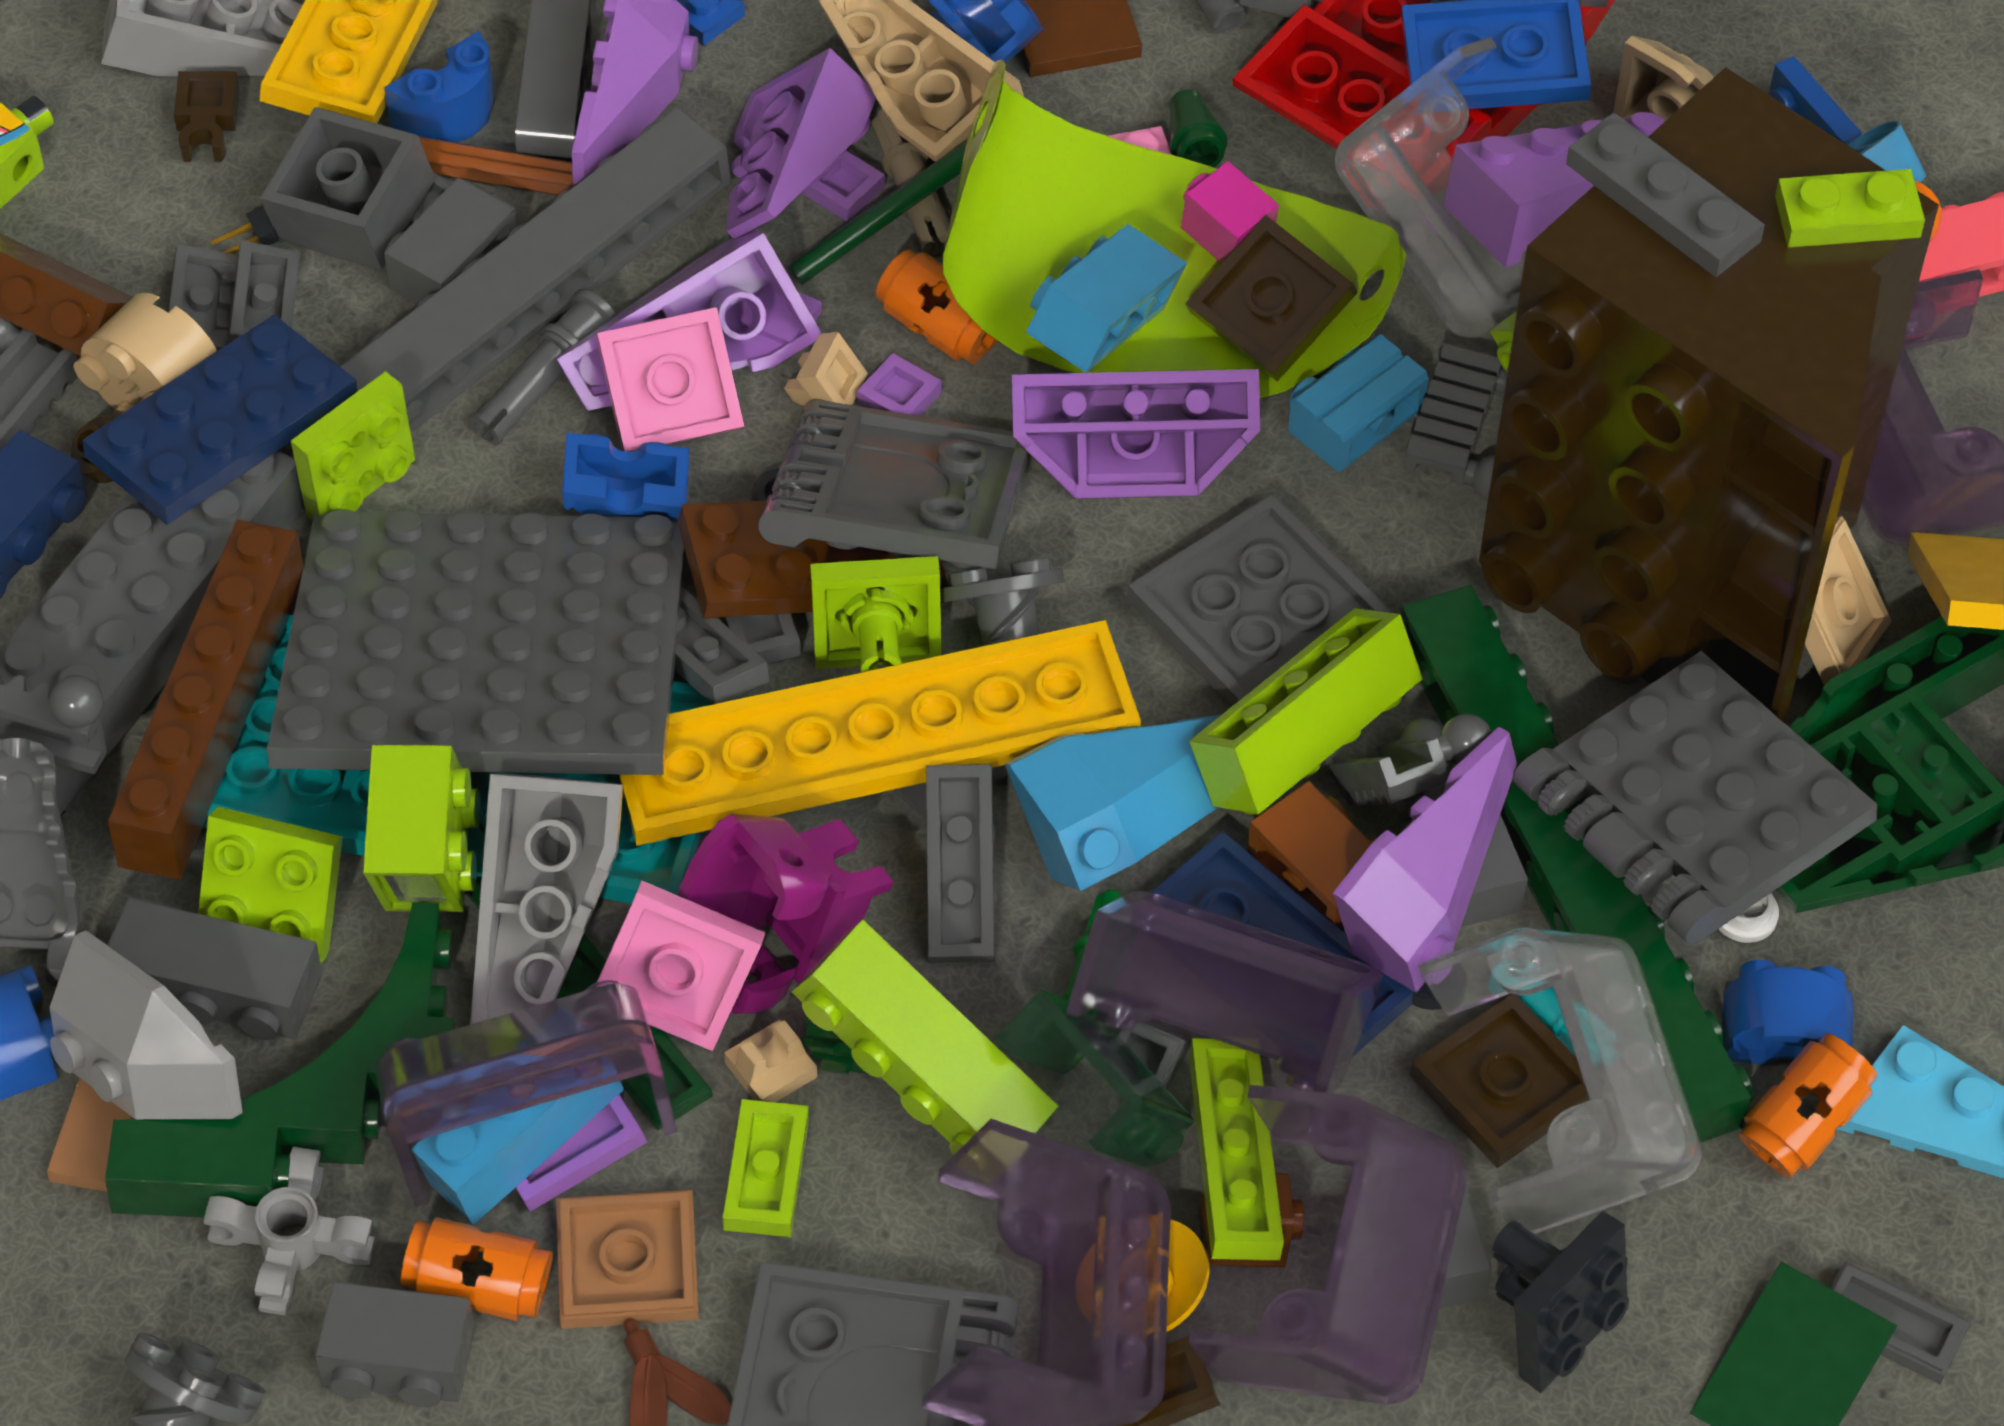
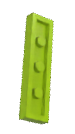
M1192 1038L1189 1063L1211 1258L1280 1261L1284 1239L1258 1040Z

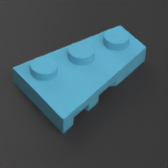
M1903 1025L1872 1065L1878 1074L1877 1079L1870 1086L1873 1094L1844 1126L1837 1129L1854 1134V1130L1890 1140L1889 1145L1912 1152L1917 1148L1954 1159L1960 1166L2004 1178V1086Z

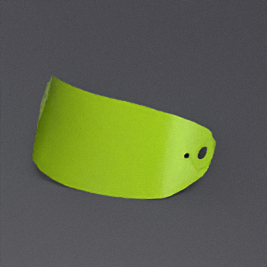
M1002 59L995 62L967 139L943 252V274L956 302L984 332L1015 353L1071 373H1086L1026 333L1036 313V310L1030 307L1036 291L1049 276L1055 279L1059 278L1072 258L1078 255L1083 259L1098 238L1104 235L1109 239L1127 224L1133 226L1187 262V265L1164 310L1087 373L1259 369L1260 398H1265L1285 392L1300 384L1307 377L1321 373L1368 339L1383 320L1399 284L1406 260V252L1400 245L1398 232L1389 225L1357 213L1252 181L1279 204L1276 223L1350 280L1358 292L1278 382L1191 314L1185 304L1221 263L1180 228L1185 203L1183 195L1196 177L1202 173L1210 175L1217 168L1136 146L1073 125L1040 108L1014 91L1004 81L1005 62ZM1384 270L1383 281L1376 293L1367 300H1361V290L1366 280L1375 271Z

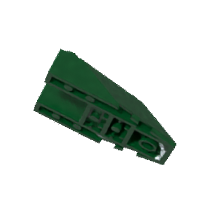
M1941 616L1830 679L1822 688L1820 697L1803 717L1798 716L1789 728L1877 803V820L1776 889L1795 913L2004 866V786L1942 720L2004 684V630L1949 626Z

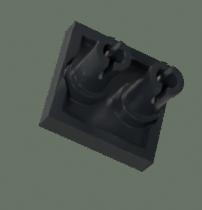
M1603 1210L1562 1250L1532 1233L1516 1220L1504 1226L1494 1241L1492 1251L1495 1253L1493 1257L1507 1265L1497 1280L1495 1290L1498 1291L1496 1297L1514 1307L1519 1377L1540 1394L1558 1375L1566 1377L1572 1373L1580 1363L1586 1346L1601 1330L1608 1332L1615 1328L1627 1311L1629 1297L1627 1296L1626 1268L1628 1259L1626 1257L1625 1224Z

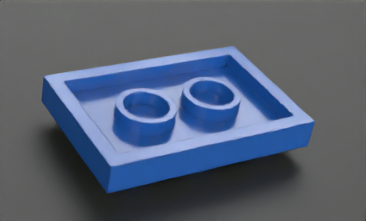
M1466 0L1402 5L1401 21L1413 113L1590 100L1591 81L1579 0Z

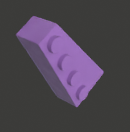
M1639 112L1633 114L1632 117L1623 118L1647 137L1665 122L1662 117L1648 112ZM1589 120L1582 125L1557 129L1538 128L1532 133L1507 137L1488 136L1482 139V141L1457 144L1443 207L1505 268L1520 263L1527 245L1594 186L1566 165L1569 146L1602 121Z

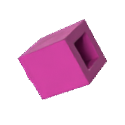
M1227 161L1210 175L1202 173L1187 187L1183 195L1185 203L1180 228L1222 263L1265 215L1276 223L1279 204L1233 164Z

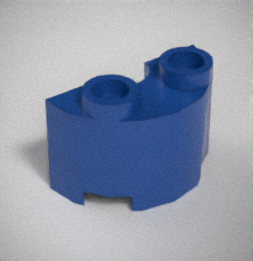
M928 0L935 8L929 15L994 62L1002 59L1007 64L1045 29L1037 21L1039 18L1024 0Z
M479 31L446 50L448 64L443 69L434 71L416 68L384 87L390 128L412 133L419 137L459 143L473 137L488 123L490 119L489 113L494 104V90L489 46Z
M567 432L562 488L564 507L567 511L573 507L583 515L599 514L615 517L661 515L668 517L671 522H678L681 505L687 502L689 448L668 446L660 442H648L639 446L637 451L625 452L613 447L610 438L605 436Z
M1753 960L1741 965L1739 978L1730 982L1723 993V1047L1731 1061L1769 1065L1777 1060H1794L1809 1041L1818 1042L1825 1033L1837 1036L1853 1048V994L1846 988L1845 974L1841 970L1830 966H1819L1808 970L1798 967H1778L1773 962L1767 960Z
M31 964L0 974V1100L58 1080L52 1061L54 1056L50 1047V1039L54 1036L51 1016L38 1020L33 1008V1004L42 1002L44 999Z

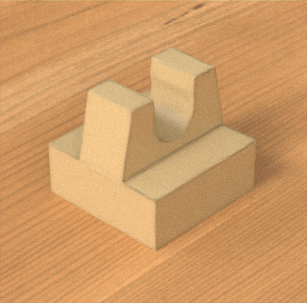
M839 332L822 333L818 335L811 351L802 353L798 361L802 368L796 379L788 380L784 389L793 402L802 406L813 400L852 405L857 397L856 391L863 385L868 372Z
M779 1019L724 1052L725 1064L752 1099L756 1101L777 1102L817 1078V1066L805 1052L799 1037L785 1020L781 1021Z

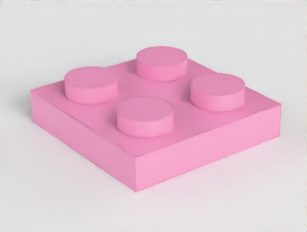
M717 307L596 334L622 451H637L639 446L648 442H660L669 445L744 427Z
M641 881L595 984L590 1000L713 1051L759 952L765 932Z

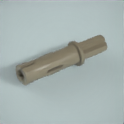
M883 108L878 110L879 115L872 120V126L884 153L882 160L884 172L892 176L897 188H899L927 168L928 156L897 133ZM935 191L907 211L921 245V252H925L932 257L942 255L934 234H937L940 242H943L945 247L950 224L937 191Z

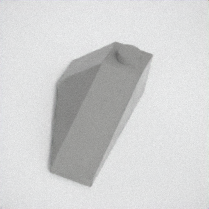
M109 0L104 25L101 64L154 76H178V71H237L238 76H265L302 5L293 0Z
M507 773L490 774L470 1040L529 1044L542 1033L618 853L623 797L622 784Z

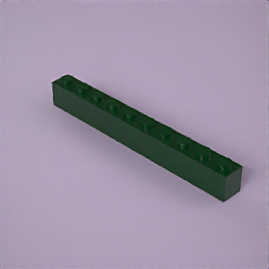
M1471 584L1401 607V617L1423 678L1420 684L1443 727L1454 716L1474 714L1482 718L1489 725L1492 732L1498 727L1510 733L1517 767L1523 760L1542 747L1553 749L1559 745L1554 737L1553 721L1547 707L1542 702L1536 703L1527 688V676L1522 661L1517 654L1508 653L1500 638V625L1494 610L1489 605H1482ZM1512 778L1500 815L1528 878L1527 885L1604 1030L1619 1042L1614 1049L1621 1057L1620 1060L1668 1151L1672 1153L1743 1128L1744 1117L1747 1114L1749 1103L1753 1099L1750 1079L1743 1066L1739 1063L1733 1065L1723 1047V1034L1715 1014L1709 1009L1704 1011L1694 993L1693 977L1686 961L1680 956L1674 957L1665 940L1663 921L1652 911L1650 907L1652 904L1646 905L1640 894L1638 896L1633 894L1624 885L1623 880L1625 877H1615L1584 849L1582 839L1577 841L1565 831L1564 825L1566 824L1565 820H1567L1568 814L1578 804L1581 805L1587 799V796L1570 808H1565L1557 816H1550L1538 806L1537 801L1531 800L1513 783Z

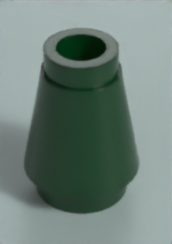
M1188 89L1176 93L1169 102L1170 153L1174 156L1215 168L1222 161L1227 148L1228 140L1226 133L1199 92Z

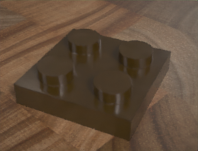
M1265 215L1185 304L1191 314L1278 382L1358 292L1350 280Z
M1514 992L1412 1061L1410 1076L1496 1168L1502 1166L1599 1098L1602 1085Z

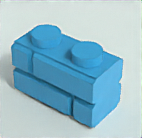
M1382 334L1376 335L1362 347H1355L1337 360L1333 368L1318 380L1313 376L1307 377L1294 389L1289 400L1288 430L1340 473L1421 411L1424 397H1427L1429 377L1427 371L1408 355L1402 356L1401 350Z

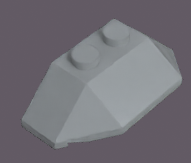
M87 930L74 935L50 1005L54 1036L50 1039V1047L61 1069L67 1073L73 1072L93 1087L102 1100L113 1102L136 1120L233 1119L242 1114L235 1058L222 1044L212 1045L200 1022L160 982Z

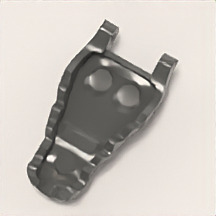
M19 737L0 739V948L48 950L46 980L47 983L58 984L74 935L80 932L81 920L77 881L70 864L63 826L56 802L57 774L53 752L42 742Z

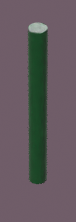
M967 140L789 265L791 272L802 285L958 176L961 172Z

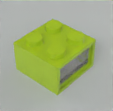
M372 745L363 873L385 911L410 912L412 902L439 903L440 912H464L465 891L475 890L477 879L475 851H467L469 828H478L480 822V792L478 788H471L469 768L461 767L452 746Z

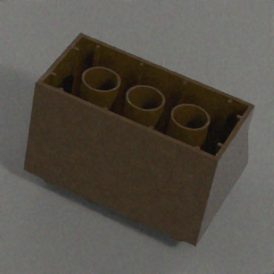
M1725 67L1648 138L1764 223L1762 240L1718 277H1714L1613 199L1593 186L1527 245L1479 563L1488 586L1506 605L1522 613H1534L1540 607H1543L1578 632L1582 647L1588 658L1609 678L1620 683L1630 684L1636 682L1641 677L1652 684L1702 651L1785 723L1836 518L1842 516L1849 529L1858 519L1939 204L1917 191L1925 218L1921 238L1788 248L1775 198L1779 178L1886 170Z

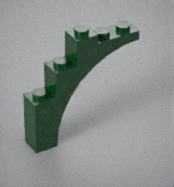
M412 902L403 946L383 988L355 1025L313 1062L272 1087L241 1098L242 1114L233 1119L113 1120L105 1175L111 1213L204 1217L210 1196L229 1197L245 1205L257 1207L261 1199L269 1192L289 1186V1157L293 1147L320 1150L319 1163L364 1164L367 1139H379L381 1106L451 1107L453 1084H466L468 1044H456L454 1018L446 1017L447 986L437 985L438 969L451 968L453 946L452 930L441 929L439 903Z

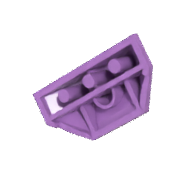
M1259 369L1011 375L1013 438L1075 499L1199 496L1260 432Z

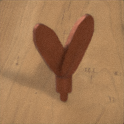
M626 1319L623 1323V1328L628 1337L625 1338L624 1345L635 1364L631 1386L629 1426H667L668 1399L705 1423L728 1424L731 1404L725 1394L713 1383L667 1356L661 1355L649 1330H640L634 1319Z

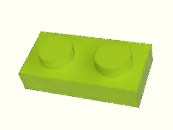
M1911 169L1778 179L1775 198L1788 248L1921 238L1925 218Z
M741 1100L723 1213L724 1231L792 1237L809 1124V1106Z

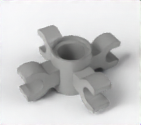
M293 1147L289 1157V1186L269 1192L261 1199L257 1207L245 1205L229 1197L210 1196L203 1220L205 1225H210L208 1241L227 1246H235L242 1243L261 1245L265 1260L259 1270L254 1291L255 1295L261 1296L258 1307L259 1312L286 1316L291 1303L296 1271L303 1270L312 1265L319 1258L320 1254L334 1256L338 1260L349 1264H370L375 1244V1237L369 1236L372 1220L359 1216H341L336 1219L318 1215L315 1199L319 1194L324 1175L323 1167H318L321 1155L320 1150ZM297 1225L303 1227L300 1232L291 1236L276 1234L286 1226Z

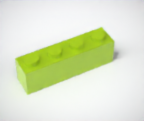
M1354 608L1189 741L1213 807L1241 811L1248 815L1264 813L1277 804L1279 797L1301 779L1316 773L1321 763L1341 746L1356 740L1361 735V730L1376 717L1396 707L1401 702L1402 696L1423 680L1400 614Z
M863 919L834 944L792 991L802 1002V1009L806 1016L815 1025L826 1031H833L852 1049L851 1055L857 1065L869 1075L882 1078L901 1096L900 1101L904 1109L917 1121L927 1125L931 1124L950 1143L949 1148L954 1157L965 1167L973 1171H981L989 1177L1008 1165L1059 1107Z

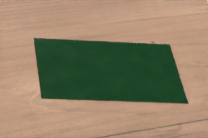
M1781 1261L1690 1414L1711 1426H1839L1898 1325Z

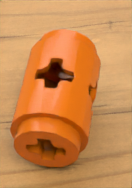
M910 249L905 250L897 255L883 272L875 293L876 298L883 303L884 311L913 332L924 335L930 344L954 361H959L963 358L968 363L974 365L998 342V340L984 332L956 302L943 274V264L925 252L916 254ZM939 304V305H941L942 307H946V308H945V309H942L941 307H938V306H936V305ZM924 308L929 309V310H931V312H930V313L924 312L923 309H924Z
M1825 1033L1818 1042L1809 1041L1782 1074L1780 1084L1773 1085L1744 1117L1747 1126L1741 1131L1739 1138L1754 1155L1780 1175L1792 1179L1799 1169L1807 1171L1834 1139L1836 1129L1844 1126L1873 1094L1870 1086L1877 1079L1878 1074L1873 1066L1849 1044L1835 1035ZM1811 1093L1820 1102L1815 1108L1817 1113L1810 1115L1806 1119L1797 1112V1109L1802 1102L1800 1098L1803 1099Z
M436 1217L432 1223L418 1220L413 1227L407 1245L401 1273V1287L421 1293L470 1298V1303L473 1305L474 1310L487 1315L518 1321L520 1315L536 1319L549 1281L553 1252L538 1248V1241L497 1231L486 1233L476 1226ZM479 1252H483V1259L491 1263L493 1267L490 1277L479 1276L475 1286L462 1284L463 1272H461V1267L463 1263L475 1262Z

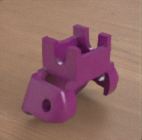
M731 813L716 824L705 837L691 860L677 896L758 930L765 928L768 924L799 960L797 967L784 971L767 949L761 945L749 971V974L754 975L757 981L744 982L731 1013L755 1014L772 1009L784 999L793 978L799 984L845 933L862 919L864 920L872 897L891 890L894 881L881 866L851 873L840 869L835 864L834 860L855 851L859 842L840 819L797 834L789 823L782 818Z

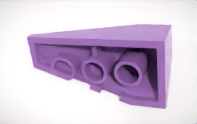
M605 0L603 13L604 17H609L604 41H596L593 54L594 67L591 91H585L572 148L573 187L593 173L605 158L616 155L637 139L643 130L653 123L678 95L685 71L695 70L698 56V37L689 36V11L678 1Z
M753 229L736 239L730 238L699 257L555 359L587 411L612 406L596 340L597 333L717 307L731 370L749 366L751 372L775 367L814 343L818 335L822 333L765 234ZM766 284H770L803 327L800 334L790 343L782 344L759 334L766 322V310L762 301L757 296ZM750 306L752 309V322L748 327L743 328L740 326L739 320Z

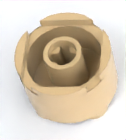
M139 293L133 296L83 344L81 357L74 363V370L78 378L87 387L98 391L114 409V419L217 352L211 339L193 318L177 306L166 312L153 305L160 297L151 293Z

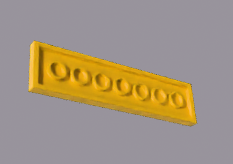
M1103 620L671 713L669 717L664 775L617 774L619 784L623 785V799L636 846L712 830L719 821L731 813L771 817L926 783V766L991 764L992 768L1005 765L1004 763L1060 735L1075 733L1092 734L1115 731L1117 728L1141 727V719L1107 622Z

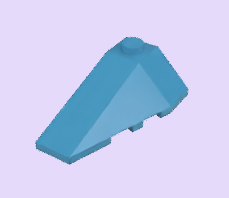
M1222 714L1177 720L1175 723L1153 726L1117 728L1115 731L1060 735L1004 763L1051 878L1056 882L1082 891L1135 864L1219 808L1212 805L1189 741Z

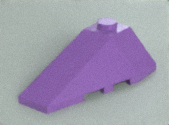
M831 48L750 93L734 136V143L742 150V154L732 161L731 170L740 179L729 194L726 232L733 239L775 218L850 145L860 140L871 125L869 116L876 97L867 82Z
M1500 727L1495 729L1451 770L1446 781L1445 793L1436 801L1425 795L1411 807L1410 817L1413 820L1410 825L1398 836L1388 830L1380 835L1333 892L1352 954L1416 993L1429 976L1435 977L1445 969L1453 955L1454 944L1517 767L1509 732Z

